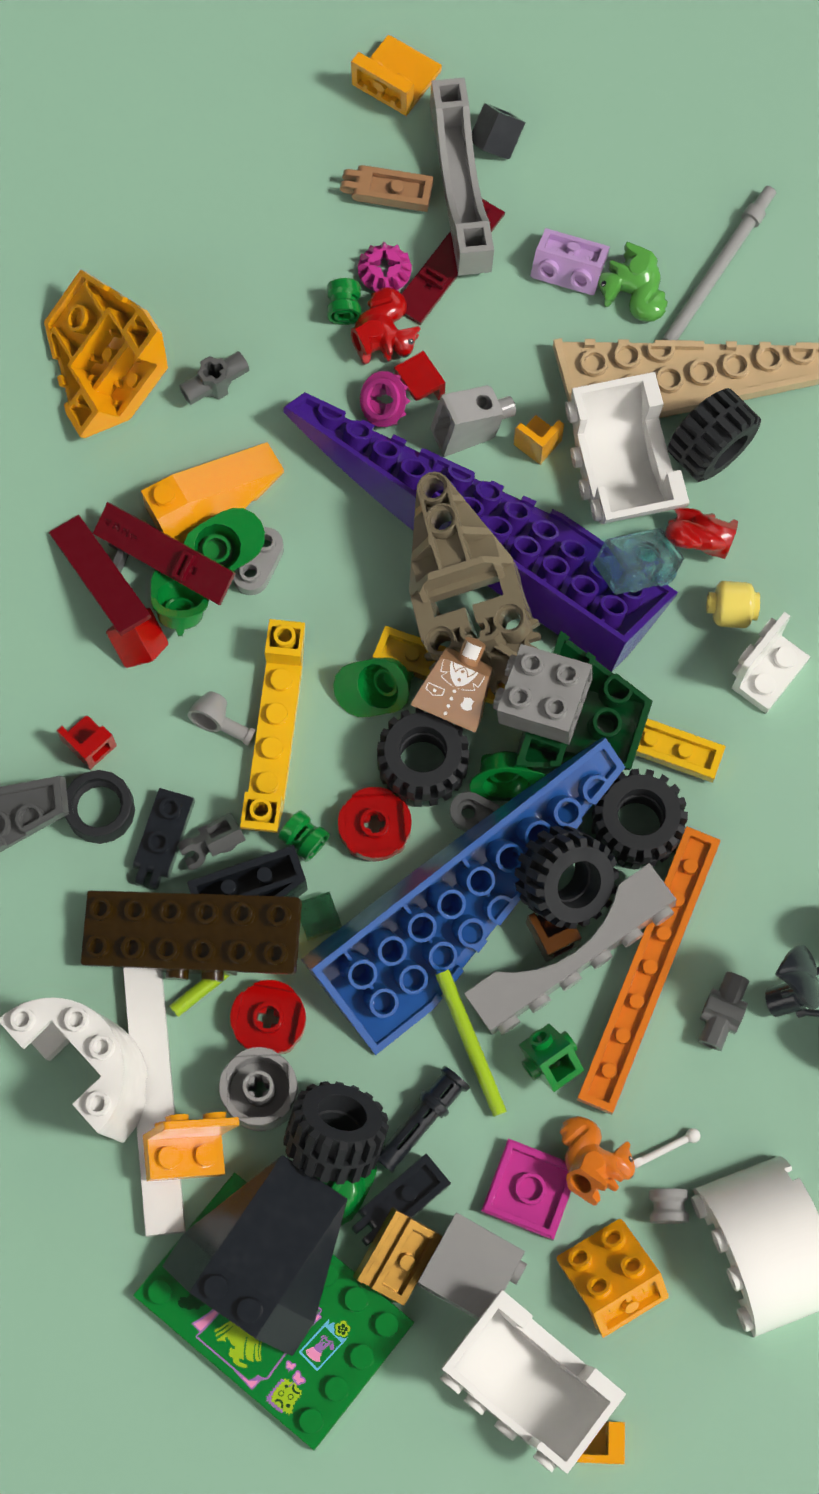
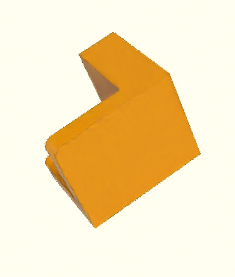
M535 415L526 426L522 423L516 426L513 445L541 465L562 441L564 423L557 420L553 426H550Z
M606 1422L577 1462L625 1464V1422Z

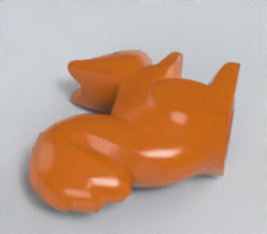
M575 1116L568 1118L562 1123L563 1126L560 1129L562 1143L569 1147L565 1155V1164L568 1171L566 1180L570 1191L595 1206L600 1201L598 1190L605 1191L608 1188L612 1191H617L619 1186L616 1181L622 1182L634 1176L635 1165L628 1141L611 1153L600 1147L602 1140L601 1130L592 1120Z

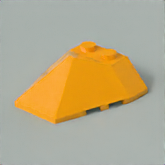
M80 270L44 321L52 358L58 360L61 374L57 376L60 387L65 388L68 400L64 404L65 412L78 435L82 438L90 437L130 420L168 369L163 335L149 312L86 271Z

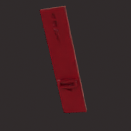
M482 199L492 232L504 217L505 212ZM451 231L402 293L407 303V310L404 316L419 325L423 323L458 277Z
M110 502L106 503L93 531L94 535L218 605L222 604L236 574Z
M80 515L75 516L49 532L120 636L152 618Z

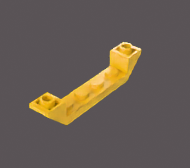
M269 619L265 646V675L248 792L245 791L240 829L278 833L285 804L303 670L304 622Z

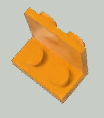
M388 35L370 58L358 52L352 59V85L407 116L430 87L431 81L435 80L440 74L442 66L426 55Z
M211 1112L203 1114V1119L189 1120L188 1114H175L166 1116L163 1122L155 1123V1128L143 1134L146 1182L224 1175L222 1135L239 1126V1117L227 1118L226 1112Z
M617 1219L561 1253L556 1258L559 1266L586 1304L593 1323L602 1338L669 1298L661 1272L622 1219Z

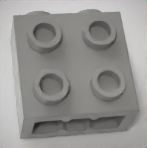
M521 644L517 656L511 654L508 660L505 676L509 678L505 689L499 687L494 699L493 709L497 710L499 724L570 744L592 681V665Z

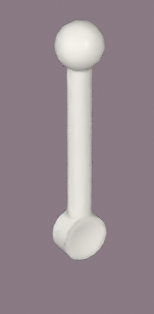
M690 1128L687 1130L686 1135L633 1160L635 1169L688 1142L697 1143L701 1137L700 1132L696 1128Z

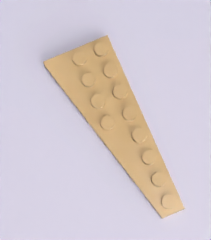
M562 338L553 340V350L568 402L571 401L572 388L655 372L663 400V407L659 418L691 412L706 398L725 388H731L744 401L819 385V343L796 342L795 345H771V342H759V345H737V341H726V344H704V341L655 340L654 343H631L629 339H618L617 343L595 342V339H585L584 342H562Z

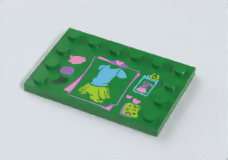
M234 1172L189 1228L247 1182ZM176 1244L133 1295L314 1451L415 1323L379 1292L357 1281L353 1277L355 1272L335 1255H332L316 1320L293 1356L254 1338L190 1294L163 1267Z

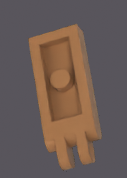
M365 165L358 166L357 170L345 169L343 171L342 178L344 181L341 182L340 191L352 194V199L355 201L428 212L433 187V176Z

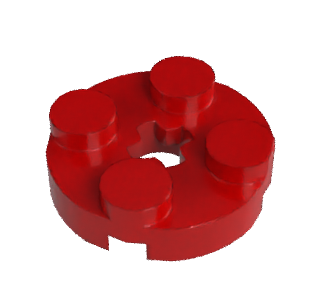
M367 787L358 790L343 805L339 812L338 830L342 843L347 847L348 852L352 856L366 861H383L401 853L411 834L412 819L408 806L386 788ZM374 815L378 816L380 822H385L386 824L377 833H372L371 829L364 826V823H369L371 816Z
M261 980L248 987L244 992L242 991L236 997L231 1008L230 1023L238 1043L245 1049L262 1047L271 1049L281 1055L289 1053L301 1040L306 1028V1011L300 997L289 985L276 980ZM267 1009H273L274 1016L279 1018L278 1023L272 1024L270 1028H264L263 1022L258 1020L259 1014H266Z

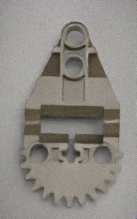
M439 472L425 474L419 480L416 490L409 593L420 638L428 651L424 654V658L426 661H435L429 667L431 671L443 651H437L441 643L451 641L448 648L460 652L466 637L482 641L486 647L480 661L493 667L489 688L495 696L498 691V684L503 683L506 686L509 677L505 676V670L511 654L517 656L521 644L537 648L530 643L541 640L540 633L533 632V629L540 626L538 619H532L530 607L522 588L521 577L511 555L446 476ZM443 490L440 496L431 498L435 492ZM451 521L448 528L439 530L443 523ZM500 582L503 592L502 596L472 605L476 622L481 628L479 638H477V632L465 607L441 615L435 603ZM515 619L520 620V623L517 627L513 629H506L507 624L510 621Z

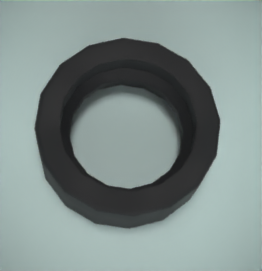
M95 770L83 773L68 786L69 814L65 818L77 836L87 842L102 844L112 842L126 833L133 822L135 805L132 793L123 779L112 772ZM106 787L114 791L120 799L121 808L119 815L107 826L98 828L89 826L78 815L79 799L92 788Z

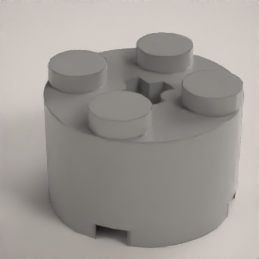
M262 1047L246 1049L237 1054L226 1065L219 1082L220 1097L230 1117H239V1125L253 1131L271 1130L288 1121L294 1101L299 1094L296 1075L289 1062L277 1052ZM257 1082H263L265 1088L269 1089V1091L263 1092V1097L256 1098L254 1092L250 1091L256 1089Z

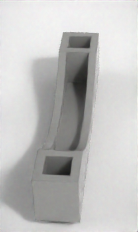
M465 78L431 81L430 109L458 276L492 272L494 246L490 222L483 206L477 178Z
M649 863L618 885L614 903L605 921L593 937L575 953L555 964L537 970L515 973L494 972L464 994L493 1035L500 1031L503 1035L520 1023L517 1017L530 1009L532 1013H535L551 1001L548 995L560 987L563 991H566L582 979L579 973L592 965L594 969H597L613 957L610 952L620 944H623L626 948L639 940L644 935L641 930L653 922L658 926L674 914L671 908L676 906V898Z

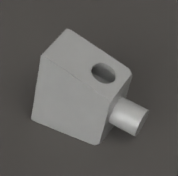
M488 385L441 395L430 429L443 457L493 439L498 432L502 420L516 415V406L511 396L497 399L493 388Z

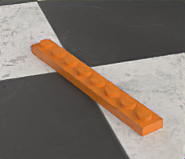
M686 826L664 880V883L676 898V906L671 908L674 914L658 926L653 922L646 926L577 1101L610 1115L613 1114L721 842L720 839Z

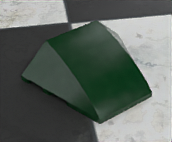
M560 630L551 653L591 664L592 681L570 744L523 731L514 767L558 768L604 737L624 764V770H630L653 701L619 674H613L595 660L596 657L583 651L569 640L570 637Z

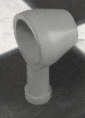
M209 691L192 705L188 712V717L196 726L209 732H219L221 730L243 741V744L249 745L256 730L253 728L249 729L225 717L227 701L223 696Z

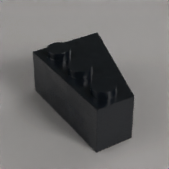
M294 845L187 882L191 894L299 897L308 890L306 878Z

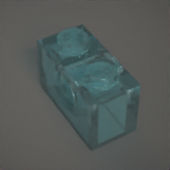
M658 528L606 539L594 565L613 593L617 595L630 591L637 592L643 588L657 585L665 586L675 579L684 557L677 547L668 541L664 529Z

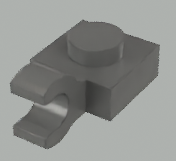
M229 813L199 828L200 835L184 839L177 846L182 855L195 851L193 856L185 859L189 870L199 868L204 863L209 852L212 857L220 853L229 852L246 839L233 815Z

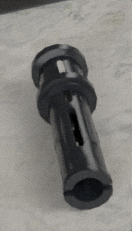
M444 1065L442 1067V1075L428 1091L423 1090L421 1092V1097L419 1098L421 1103L382 1148L378 1162L391 1173L395 1171L394 1169L417 1144L438 1117L442 1119L449 1114L448 1108L462 1091L467 1092L470 1089V1086L447 1066ZM418 1123V1125L415 1127V1129L409 1134V1132H410V1131L414 1128V1126Z

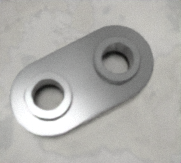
M264 527L265 540L271 541V545L262 547L260 553L252 561L233 571L236 573L233 579L234 584L241 593L256 595L267 587L284 552L283 539L275 529ZM247 570H255L257 572L253 577H246L244 575Z

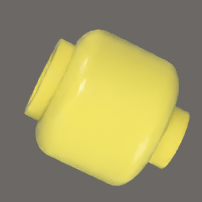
M720 581L716 586L715 592H708L706 612L713 614V620L717 626L744 629L749 627L752 620L757 621L760 611V593L755 592L754 587L750 583Z

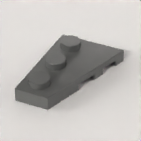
M55 776L0 787V852L69 814L66 778Z

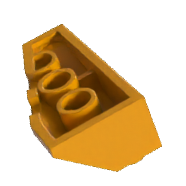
M266 442L172 474L141 490L145 508L157 529L184 543L189 532L218 513L230 508L245 509L252 501H257L284 473V469L270 445Z

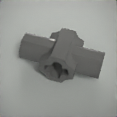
M239 351L225 359H216L209 356L200 362L201 367L197 375L180 384L179 387L190 405L204 397H214L219 400L228 395V387L231 381L247 373L249 366Z
M726 972L719 990L714 988L711 990L700 1020L706 1023L699 1037V1043L711 1049L722 1051L728 1033L735 1034L748 1005L747 1002L742 1001L749 984L748 979L736 973Z

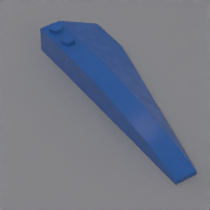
M602 737L473 826L301 959L322 989L375 1055L438 1005L443 998L441 997L443 993L435 975L450 970L453 980L456 982L464 972L463 967L475 952L479 953L488 942L486 938L493 929L503 923L521 900L519 898L521 893L516 891L515 883L520 879L514 875L515 868L521 866V862L518 861L520 853L525 854L528 850L525 845L530 840L535 842L538 839L537 834L543 830L550 833V827L559 826L563 829L564 826H570L577 829L583 822L581 818L593 804L596 805L625 769L624 764L606 738Z

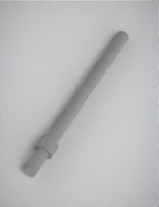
M765 186L755 202L747 206L741 215V223L661 340H678L753 227H758L765 217V209L776 195L774 188Z

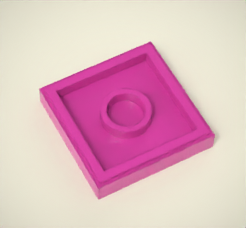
M508 1138L481 1213L553 1241L571 1194L566 1180L568 1171L565 1160Z

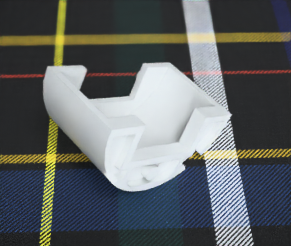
M655 372L572 388L571 401L565 403L568 421L573 425L575 447L570 449L571 460L574 468H580L582 479L578 482L580 495L583 501H589L593 520L601 524L684 508L690 503L681 470L673 471L659 420L663 400Z
M51 997L31 1000L11 1009L0 1017V1024L23 1049L31 1043L48 1061H51L70 1042L101 1077L72 1105L97 1133L124 1143L141 1119L147 1100L145 1098L146 1079H148L147 1068L142 1053L132 1037L119 1025L91 1008L64 998Z
M776 1156L694 1188L695 1196L691 1197L692 1206L699 1219L705 1218L707 1226L711 1224L715 1226V1229L711 1231L715 1246L719 1253H726L731 1265L730 1268H727L729 1280L736 1292L741 1290L744 1297L738 1300L741 1308L737 1309L739 1321L745 1332L751 1330L753 1338L819 1312V1214L801 1179L798 1178L792 1181L788 1175V1172L792 1171V1167L782 1156Z
M500 1290L441 1367L444 1373L440 1380L457 1394L463 1389L467 1393L463 1401L480 1415H483L487 1410L496 1417L498 1421L494 1427L511 1441L516 1436H519L537 1452L533 1458L551 1473L558 1467L568 1474L623 1400L626 1393L596 1368L580 1360L532 1319L533 1315L506 1292Z

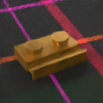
M392 1207L353 1277L404 1306L443 1236Z

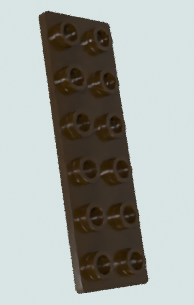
M90 890L87 893L81 964L99 967L156 969L166 972V979L188 980L189 974H201V980L224 982V975L237 976V972L294 975L297 972L302 900L298 897Z

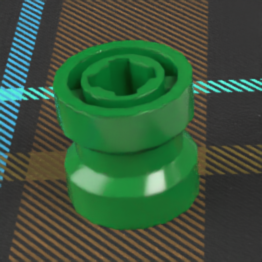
M338 278L330 281L327 284V297L331 301L327 306L328 320L339 325L356 323L361 315V305L357 302L361 297V284L350 278Z
M300 810L287 821L281 829L278 839L285 845H294L297 849V855L305 862H308L322 849L329 839L330 833L322 827L314 826L311 823L310 817Z

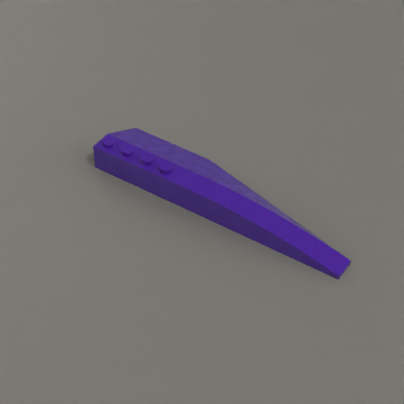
M306 392L284 406L283 412L316 446L360 487L411 530L414 529L416 490L419 480L429 472H439L446 476L513 558L521 577L522 588L532 617L538 619L539 623L557 635L560 630L570 637V641L586 653L590 652L596 657L595 660L611 672L633 651L678 593L566 515L554 509L548 513L535 507L537 501L523 495L520 500L503 492L504 486L495 481L475 479V472L427 449L422 448L418 452L405 446L407 440L395 434L390 439L373 431L375 425L363 419L362 421L350 420L345 417L346 412ZM443 490L435 492L431 498L440 496ZM451 521L443 523L439 530L448 528ZM500 582L487 585L501 596L503 595Z

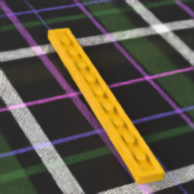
M386 625L372 657L394 658L400 661L408 671H414V677L423 680L430 673L429 667L435 662L426 661L424 658V654L428 651L420 637ZM440 645L437 651H444L448 647ZM503 683L498 684V689L499 687L505 689V685ZM489 688L486 702L493 704L495 696ZM647 718L636 756L713 783L726 746Z

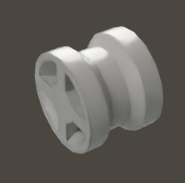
M654 1189L649 1191V1199L653 1202L650 1223L683 1224L689 1222V1214L685 1211L684 1202L688 1199V1190Z

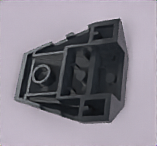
M282 1155L184 1232L163 1264V1267L190 1294L245 1332L293 1356L316 1320L348 1198L326 1183L321 1182L319 1178L315 1176L311 1178L304 1174V1169H298L292 1164L293 1161Z

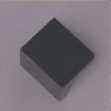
M484 103L472 131V142L483 151L510 159L526 122L511 112Z

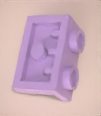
M545 228L536 248L530 276L533 279L595 295L610 246Z

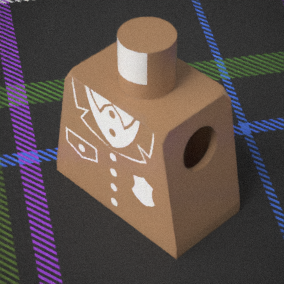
M466 637L460 652L445 648L416 693L411 705L472 732H476L483 716L493 667L480 661L486 645L478 639Z

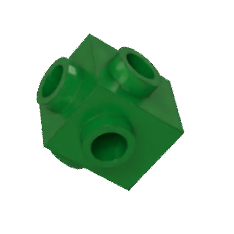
M550 1023L532 1033L529 1038L519 1044L526 1058L521 1062L526 1072L534 1081L540 1078L553 1092L584 1071L575 1053L578 1048L573 1039L566 1031L560 1034Z

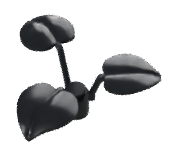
M798 945L786 954L775 973L785 983L769 987L765 991L767 1007L774 1017L796 1012L798 1018L805 1016L819 1017V1010L816 1009L819 1007V980L816 977L819 975V967H816L815 960L808 948L804 945Z

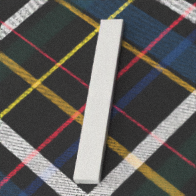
M123 968L128 1031L142 1053L148 1075L145 1093L147 1100L141 1119L137 1124L145 1232L147 1237L184 1233L186 1228L181 1179L146 1182L143 1134L155 1128V1123L165 1121L166 1116L175 1115L163 972L147 968Z

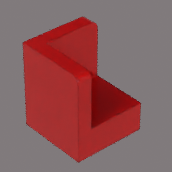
M424 351L394 367V374L401 376L400 380L404 385L408 386L407 390L414 400L419 401L432 393L440 400L441 395L445 394L446 382Z
M150 607L146 609L152 618L120 636L113 625L106 631L108 638L126 668L153 662L168 646V640Z
M84 716L69 731L63 726L56 730L61 741L90 770L117 746L113 735L103 725L99 727L89 716Z

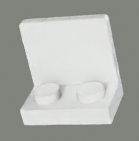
M786 612L778 620L771 618L759 634L761 637L754 646L750 644L738 660L739 664L732 673L736 676V679L731 689L765 714H767L811 657L782 636L790 619V615Z

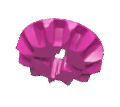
M383 241L379 246L373 247L370 245L369 249L360 255L358 275L362 283L370 290L377 291L383 287L399 290L409 281L412 264L408 252L404 253L398 244L391 246ZM383 258H386L390 266L387 277H383L382 269L378 267L381 265Z
M379 371L368 377L363 384L360 393V405L365 418L371 424L378 427L398 425V420L406 416L404 410L410 400L406 397L408 386L402 383L400 380L401 376L390 371ZM386 394L393 398V402L387 404L377 400V397H382V395Z

